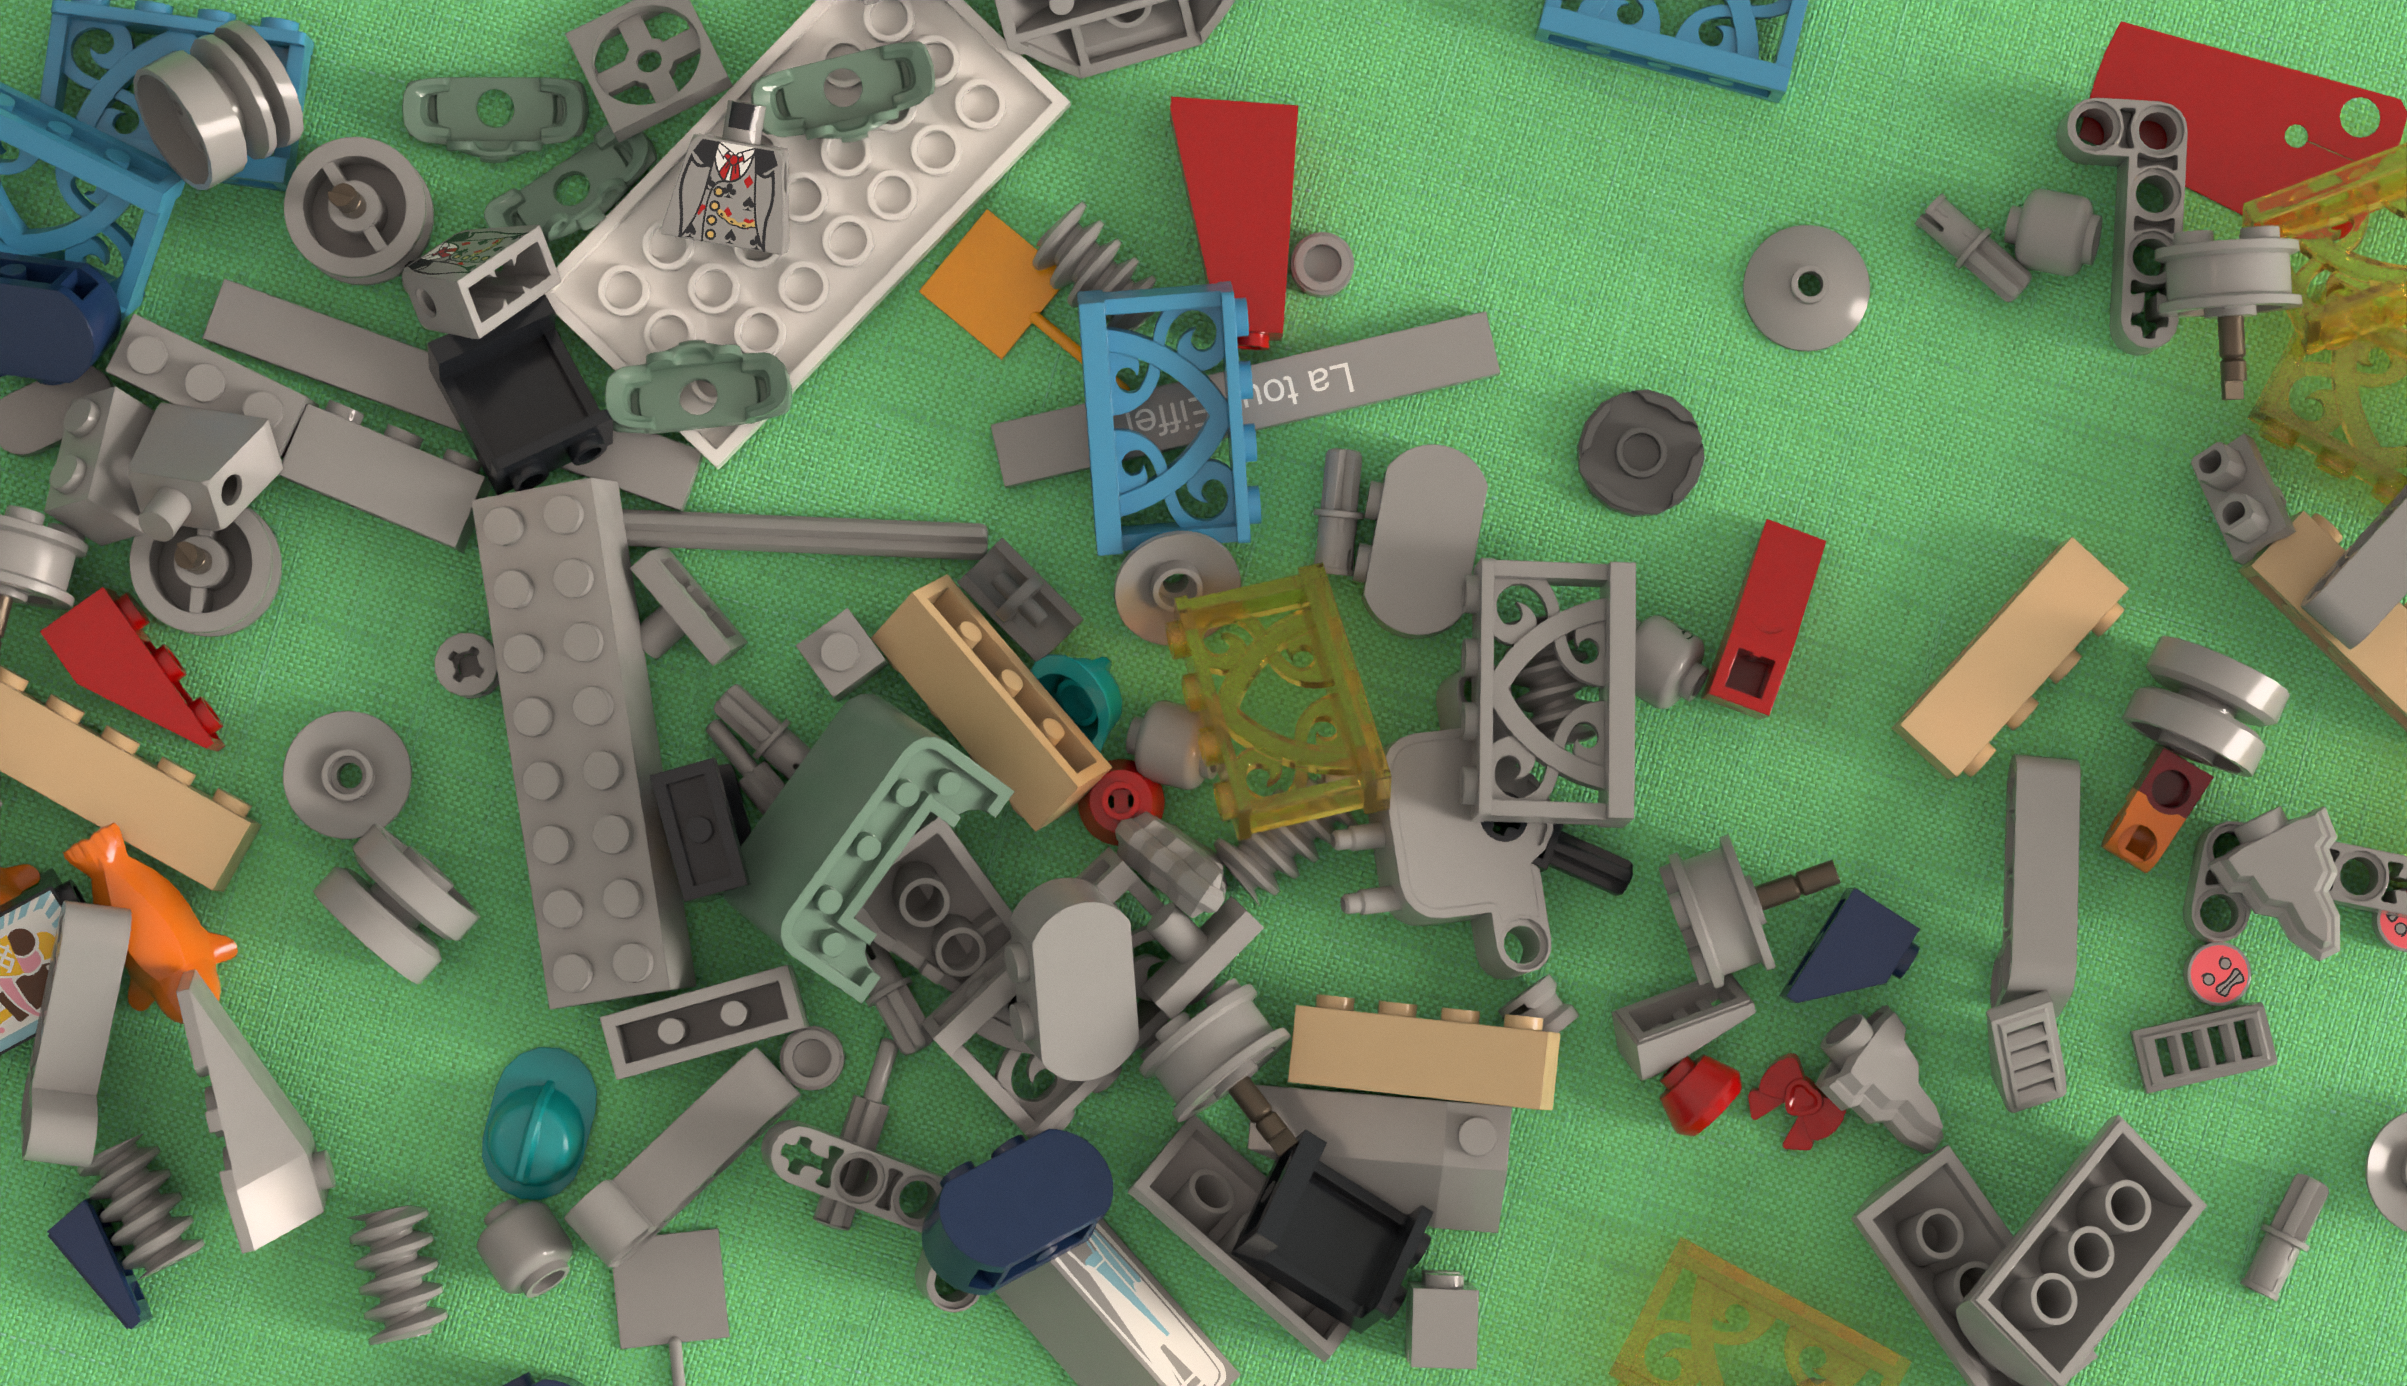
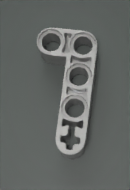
M2090 98L2075 105L2061 120L2056 132L2057 145L2062 154L2072 162L2083 165L2117 167L2110 334L2115 345L2126 354L2134 356L2148 355L2170 341L2176 333L2179 317L2158 316V305L2167 301L2165 264L2161 263L2157 276L2144 275L2135 267L2133 253L2136 246L2150 247L2154 251L2162 247L2174 245V233L2183 232L2188 137L2187 123L2180 110L2172 104L2165 102ZM2090 117L2100 123L2104 132L2102 145L2091 146L2080 140L2075 127L2077 118ZM2142 121L2157 122L2163 127L2167 136L2165 149H2152L2143 143L2139 134V127ZM2138 184H2152L2160 190L2164 199L2161 212H2148L2139 205L2136 198ZM2158 290L2159 293L2145 301V319L2148 322L2156 323L2157 329L2144 338L2142 328L2137 325H2131V319L2143 311L2145 293Z
M2407 485L2320 578L2301 603L2302 609L2348 649H2353L2361 643L2407 594Z
M2014 754L2011 758L2006 791L2003 941L1992 970L1991 1008L2041 991H2048L2052 999L2055 1018H2058L2073 993L2077 966L2081 783L2080 763L2077 759Z
M2227 821L2210 827L2200 835L2195 846L2183 906V921L2187 931L2194 938L2205 943L2225 942L2236 938L2245 929L2250 917L2251 908L2240 893H2226L2208 867V864L2215 860L2213 855L2215 840L2222 833L2230 834L2237 838L2233 829L2243 824V822ZM2335 841L2330 847V852L2338 874L2329 890L2334 904L2407 919V892L2399 890L2386 891L2389 880L2407 882V856ZM2350 859L2362 862L2370 874L2369 885L2360 895L2349 893L2340 881L2341 869ZM2388 866L2392 867V871L2390 872V874ZM2383 894L2384 897H2387V902L2381 900ZM2210 896H2218L2224 899L2231 910L2229 925L2220 932L2208 929L2200 917L2202 904Z
M63 901L23 1094L21 1110L22 1160L89 1168L92 1163L98 1127L97 1093L129 945L132 920L131 909Z
M754 1048L734 1064L613 1180H604L587 1193L567 1213L564 1220L607 1267L621 1266L661 1231L798 1100L801 1094L758 1048Z
M789 1119L778 1122L769 1128L763 1137L761 1146L763 1161L773 1173L783 1180L922 1233V1226L927 1213L943 1189L940 1181L944 1176L801 1121ZM800 1139L802 1146L812 1153L824 1157L821 1169L801 1159H794L789 1166V1160L781 1154L785 1143L796 1145ZM852 1159H865L868 1163L869 1174L864 1185L856 1190H844L839 1179L843 1166ZM923 1181L927 1186V1201L922 1208L915 1212H903L899 1203L901 1191L910 1182ZM922 1250L916 1266L915 1281L923 1297L947 1312L956 1313L964 1311L974 1305L980 1295L966 1293L958 1289L947 1295H941L936 1292L935 1279L937 1273L929 1264L924 1250Z

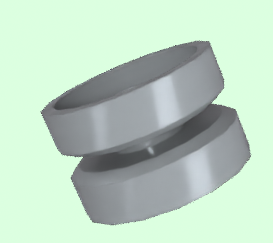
M2159 637L2146 664V668L2155 681L2168 690L2153 686L2135 689L2122 716V720L2137 732L2185 758L2231 774L2252 777L2266 746L2259 735L2245 724L2258 727L2277 724L2290 697L2289 692L2268 676L2226 655L2179 638Z
M374 823L352 848L356 861L375 883L372 885L351 869L334 867L313 892L326 909L371 951L405 978L415 984H421L442 961L436 943L419 925L423 923L443 939L460 941L481 916L466 898L453 887V882L429 859L412 846L408 847L379 824Z

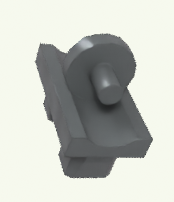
M1003 537L975 566L957 581V584L1035 662L1049 655L1084 621Z

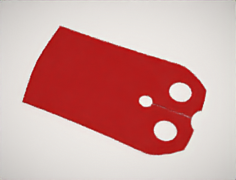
M2124 21L2120 22L2105 51L2090 94V98L2161 101L2172 104L2181 111L2187 123L2185 187L2261 226H2280V236L2297 239L2299 243L2334 241L2359 232L2378 197V193L2374 188V170L2386 158L2396 155L2407 120V111L2400 98ZM2359 97L2369 99L2375 103L2380 113V123L2376 131L2362 138L2354 137L2347 133L2340 121L2341 109L2345 103ZM2084 117L2079 138L2094 145H2102L2104 139L2103 128L2095 119ZM2142 121L2139 127V134L2143 143L2152 149H2165L2167 136L2163 127L2157 122ZM2294 124L2301 125L2308 133L2307 142L2299 148L2291 147L2285 140V131ZM2318 177H2335L2342 182L2346 189V204L2335 215H2320L2313 211L2308 204L2306 196L2308 187Z

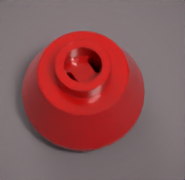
M1128 759L1108 761L1112 768L1078 802L1079 815L1086 829L1098 840L1114 846H1118L1119 842L1116 839L1115 829L1122 820L1134 819L1146 811L1162 819L1165 807L1164 792L1161 784L1154 783L1142 776L1136 770L1135 761ZM1129 795H1132L1134 799L1132 807L1128 806ZM1110 796L1114 797L1113 808H1110L1108 804Z
M1705 1054L1694 1061L1689 1056L1685 1057L1671 1066L1659 1080L1666 1087L1660 1096V1101L1674 1131L1679 1135L1691 1137L1699 1134L1719 1117L1742 1090L1741 1076L1737 1069Z

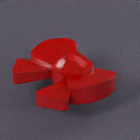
M1795 1053L1783 1055L1771 1063L1761 1079L1759 1088H1752L1748 1095L1750 1113L1753 1120L1761 1118L1784 1102L1788 1114L1798 1116L1782 1146L1785 1149L1810 1150L1813 1147L1814 1140L1819 1141L1826 1138L1837 1130L1847 1109L1841 1111L1815 1085L1812 1079L1805 1076L1800 1058Z

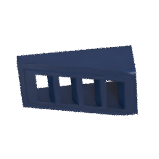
M87 1198L47 1231L49 1233L48 1237L126 1329L130 1328L132 1330L144 1326L153 1318L150 1307L133 1270L124 1269L122 1266V1261L126 1258L122 1246H113L110 1241L115 1234L112 1224L102 1223L99 1218L100 1214L105 1210L103 1204L99 1200Z

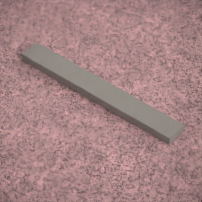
M224 279L202 337L204 340L463 433L429 370L427 351ZM613 431V444L607 446V450L600 457L584 465L576 466L571 462L560 468L586 478L592 477L618 481L619 490L683 512L704 456L694 447L658 434Z

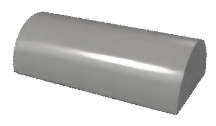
M2120 1115L2109 1118L1958 1305L1956 1318L1963 1334L1990 1364L2014 1381L2024 1386H2065L2206 1208V1203Z

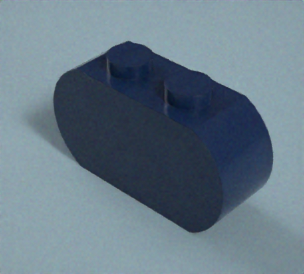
M0 252V377L10 375L32 378L43 385L72 383L80 378L111 347L118 337L121 328V309L115 292L107 280L87 263Z
M1048 1129L1028 1140L1023 1135H1017L999 1146L992 1153V1159L975 1167L972 1161H968L951 1170L940 1181L943 1189L927 1213L922 1226V1246L933 1270L945 1282L960 1291L974 1295H988L1087 1242L1093 1234L1098 1221L1109 1210L1113 1198V1179L1110 1169L1103 1156L1088 1141L1073 1133L1058 1129Z

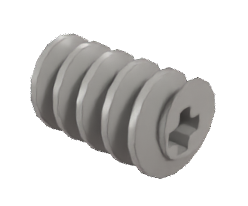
M1083 201L1064 214L1037 243L1039 249L1033 259V267L1038 271H1042L1057 265L1050 279V285L1054 289H1061L1074 283L1067 298V303L1073 308L1078 307L1077 292L1102 290L1103 292L1151 289L1157 280L1153 275L1136 283L1131 279L1139 263L1136 257L1119 264L1113 260L1122 244L1118 238L1101 246L1096 242L1104 226L1101 220L1085 227L1078 223L1087 207ZM1155 312L1107 315L1106 321L1109 320L1107 326L1136 331Z
M1536 617L1537 625L1545 621L1547 617ZM1520 620L1505 624L1514 625L1517 624ZM1574 632L1566 635L1567 642L1573 640ZM1553 643L1539 652L1521 670L1512 683L1513 685L1529 688L1530 691L1515 699V702L1522 711L1533 713L1534 717L1529 720L1551 741L1558 726L1568 714L1576 708L1592 702L1576 698L1575 693L1588 685L1574 679L1565 671L1556 657ZM1512 647L1506 649L1505 653L1507 654ZM1570 648L1572 655L1578 662L1581 663L1588 659L1586 651ZM1578 724L1570 732L1566 745L1574 744L1577 738L1579 743L1588 741L1596 737V733L1591 726Z
M1297 772L1292 777L1298 794L1296 798L1279 788L1274 791L1272 795L1278 809L1276 814L1260 805L1256 806L1253 809V813L1259 827L1257 830L1240 821L1233 826L1239 843L1237 847L1221 838L1214 842L1217 855L1225 867L1259 906L1255 889L1260 887L1276 896L1281 892L1274 874L1277 870L1296 879L1300 876L1294 859L1295 855L1299 854L1313 863L1318 861L1320 858L1313 840L1318 837L1331 845V834L1335 830L1333 824L1336 821L1347 827L1358 825L1346 807L1329 787L1323 785L1318 776L1317 780L1314 781Z
M143 1134L93 1156L89 1168L78 1167L77 1169L79 1176L82 1177L101 1176V1179L89 1190L88 1195L92 1200L112 1199V1202L100 1214L99 1218L102 1223L123 1222L124 1225L112 1236L110 1241L113 1246L134 1245L133 1251L122 1261V1266L127 1270L145 1268L146 1272L138 1280L198 1252L205 1245L203 1238L182 1240L180 1235L194 1222L192 1215L171 1217L169 1212L181 1201L183 1196L181 1192L160 1194L158 1189L172 1174L170 1169L149 1171L147 1165L161 1151L158 1146L138 1148L136 1142Z
M407 1205L347 1217V1219L364 1221L366 1227L349 1237L350 1244L370 1247L371 1250L370 1253L354 1262L355 1269L375 1272V1278L359 1287L360 1295L380 1298L378 1305L363 1313L364 1320L384 1323L385 1329L368 1339L369 1345L393 1342L434 1332L432 1327L448 1317L447 1309L427 1306L428 1301L441 1294L444 1290L442 1284L423 1281L422 1276L439 1265L438 1259L420 1256L417 1253L418 1250L434 1240L433 1233L413 1230L414 1224L429 1215L428 1208Z

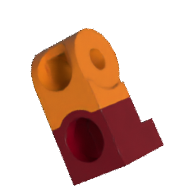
M2155 744L2144 762V769L2126 796V803L2112 821L2101 844L2103 849L2144 873H2148L2159 861L2214 778L2212 775L2158 744Z

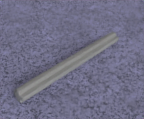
M622 509L628 546L962 560H981L988 551L987 526L981 523Z

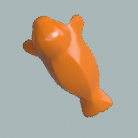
M115 822L100 828L89 839H82L63 852L64 858L70 864L91 878L93 904L131 909V931L124 966L131 978L128 990V1003L132 1008L137 1011H144L156 1001L161 1011L174 1022L184 1024L176 991L183 972L194 969L197 970L217 1000H220L221 984L216 964L234 958L238 952L237 944L233 939L225 935L213 933L203 928L189 903L168 879L152 867L129 856L120 828Z

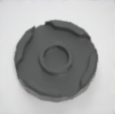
M1649 389L1623 392L1602 402L1584 423L1577 444L1578 469L1589 493L1609 510L1630 517L1658 515L1680 504L1697 484L1705 460L1702 436L1691 412L1673 397Z

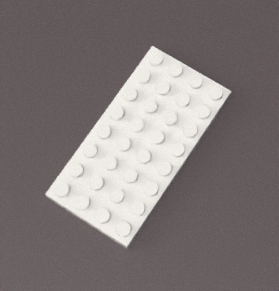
M816 0L556 267L561 283L545 293L555 314L615 371L622 367L645 364L646 355L666 351L679 345L680 342L705 340L706 343L717 345H738L742 353L766 352L776 356L784 363L787 369L793 394L1071 106L1070 101L1021 54L1009 50L1005 39L964 0H882L871 5H864L861 0ZM919 41L925 45L934 65V93L926 97L920 104L899 111V118L889 120L880 127L869 131V137L857 142L843 143L842 139L815 138L807 140L805 134L777 137L772 134L766 135L762 131L760 144L788 149L789 249L787 253L778 255L661 234L662 223L693 135L701 133L722 137L728 100L751 103V85L755 80L781 70L888 44ZM837 69L827 76L824 83V92L832 104L839 107H847L853 105L860 98L862 83L858 75L853 71ZM694 381L688 384L680 395V404L683 409L695 415L707 413L714 407L717 401L716 389L705 381ZM767 419L752 424L678 432L719 470Z

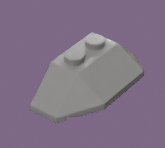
M1235 0L994 1L1009 50L1021 55L1026 54L1043 64L1082 79L1202 45L1227 14Z

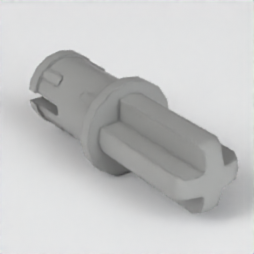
M1941 193L1926 208V213L1917 219L1915 225L1918 228H1922L1957 259L1955 267L1961 269L1963 266L1967 267L2004 301L2011 302L2015 300L2029 285L2032 279L2031 273L1990 238L1993 231L1989 227L1984 231L1981 230Z
M1333 448L1329 449L1326 453L1321 509H1314L1313 515L1319 516L1313 573L1353 576L1358 519L1363 520L1364 513L1357 512L1362 455L1359 451Z
M735 684L731 686L713 708L715 713L756 750L753 754L756 759L762 755L788 780L811 750L787 728L791 723L787 718L783 722L778 720L741 685Z
M874 941L870 945L866 943L865 955L868 965L881 978L869 993L870 997L865 1002L868 1007L875 1006L900 1052L905 1056L914 1054L929 1046L934 1040L921 1024L926 1018L909 989L913 982L910 977H902L887 950Z
M2298 1173L2293 1177L2270 1225L2263 1223L2261 1230L2266 1232L2240 1284L2269 1299L2278 1301L2279 1293L2301 1250L2308 1252L2310 1248L2305 1242L2329 1195V1188L2325 1184L2305 1174Z

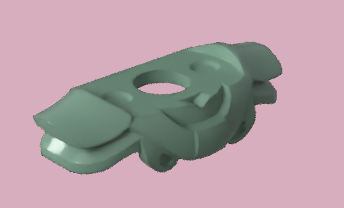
M909 41L888 44L781 70L761 77L751 85V103L766 106L762 129L766 135L772 134L777 137H789L805 134L807 140L821 138L842 139L843 143L857 142L869 137V131L880 127L889 120L899 118V111L918 105L926 97L932 95L935 90L934 65L927 48L922 42ZM849 69L860 78L862 93L853 105L839 107L827 99L824 92V83L827 76L834 70Z
M436 77L410 81L403 95L402 111L404 125L409 135L417 140L427 143L445 144L447 151H459L471 156L480 157L481 162L496 164L508 162L509 157L518 156L530 151H541L545 144L562 143L572 137L581 136L586 128L589 104L584 85L579 81L552 77ZM489 90H501L507 93L513 101L514 114L511 120L502 127L488 126L478 115V101Z
M607 124L594 135V142L521 190L513 188L489 202L484 211V218L489 228L540 225L546 242L560 239L580 229L586 231L599 224L606 217L605 213L626 194L647 168L657 160L655 147L643 131L619 143L610 125ZM573 175L586 177L590 183V190L582 202L566 206L557 201L556 190L565 178Z
M687 340L666 351L646 355L645 364L622 367L613 372L606 383L605 402L606 409L613 419V431L657 434L752 424L786 414L790 410L792 403V385L784 363L770 353H742L738 345H717L706 343L705 340ZM694 381H705L716 389L717 401L710 411L695 415L683 409L680 404V395L688 384Z

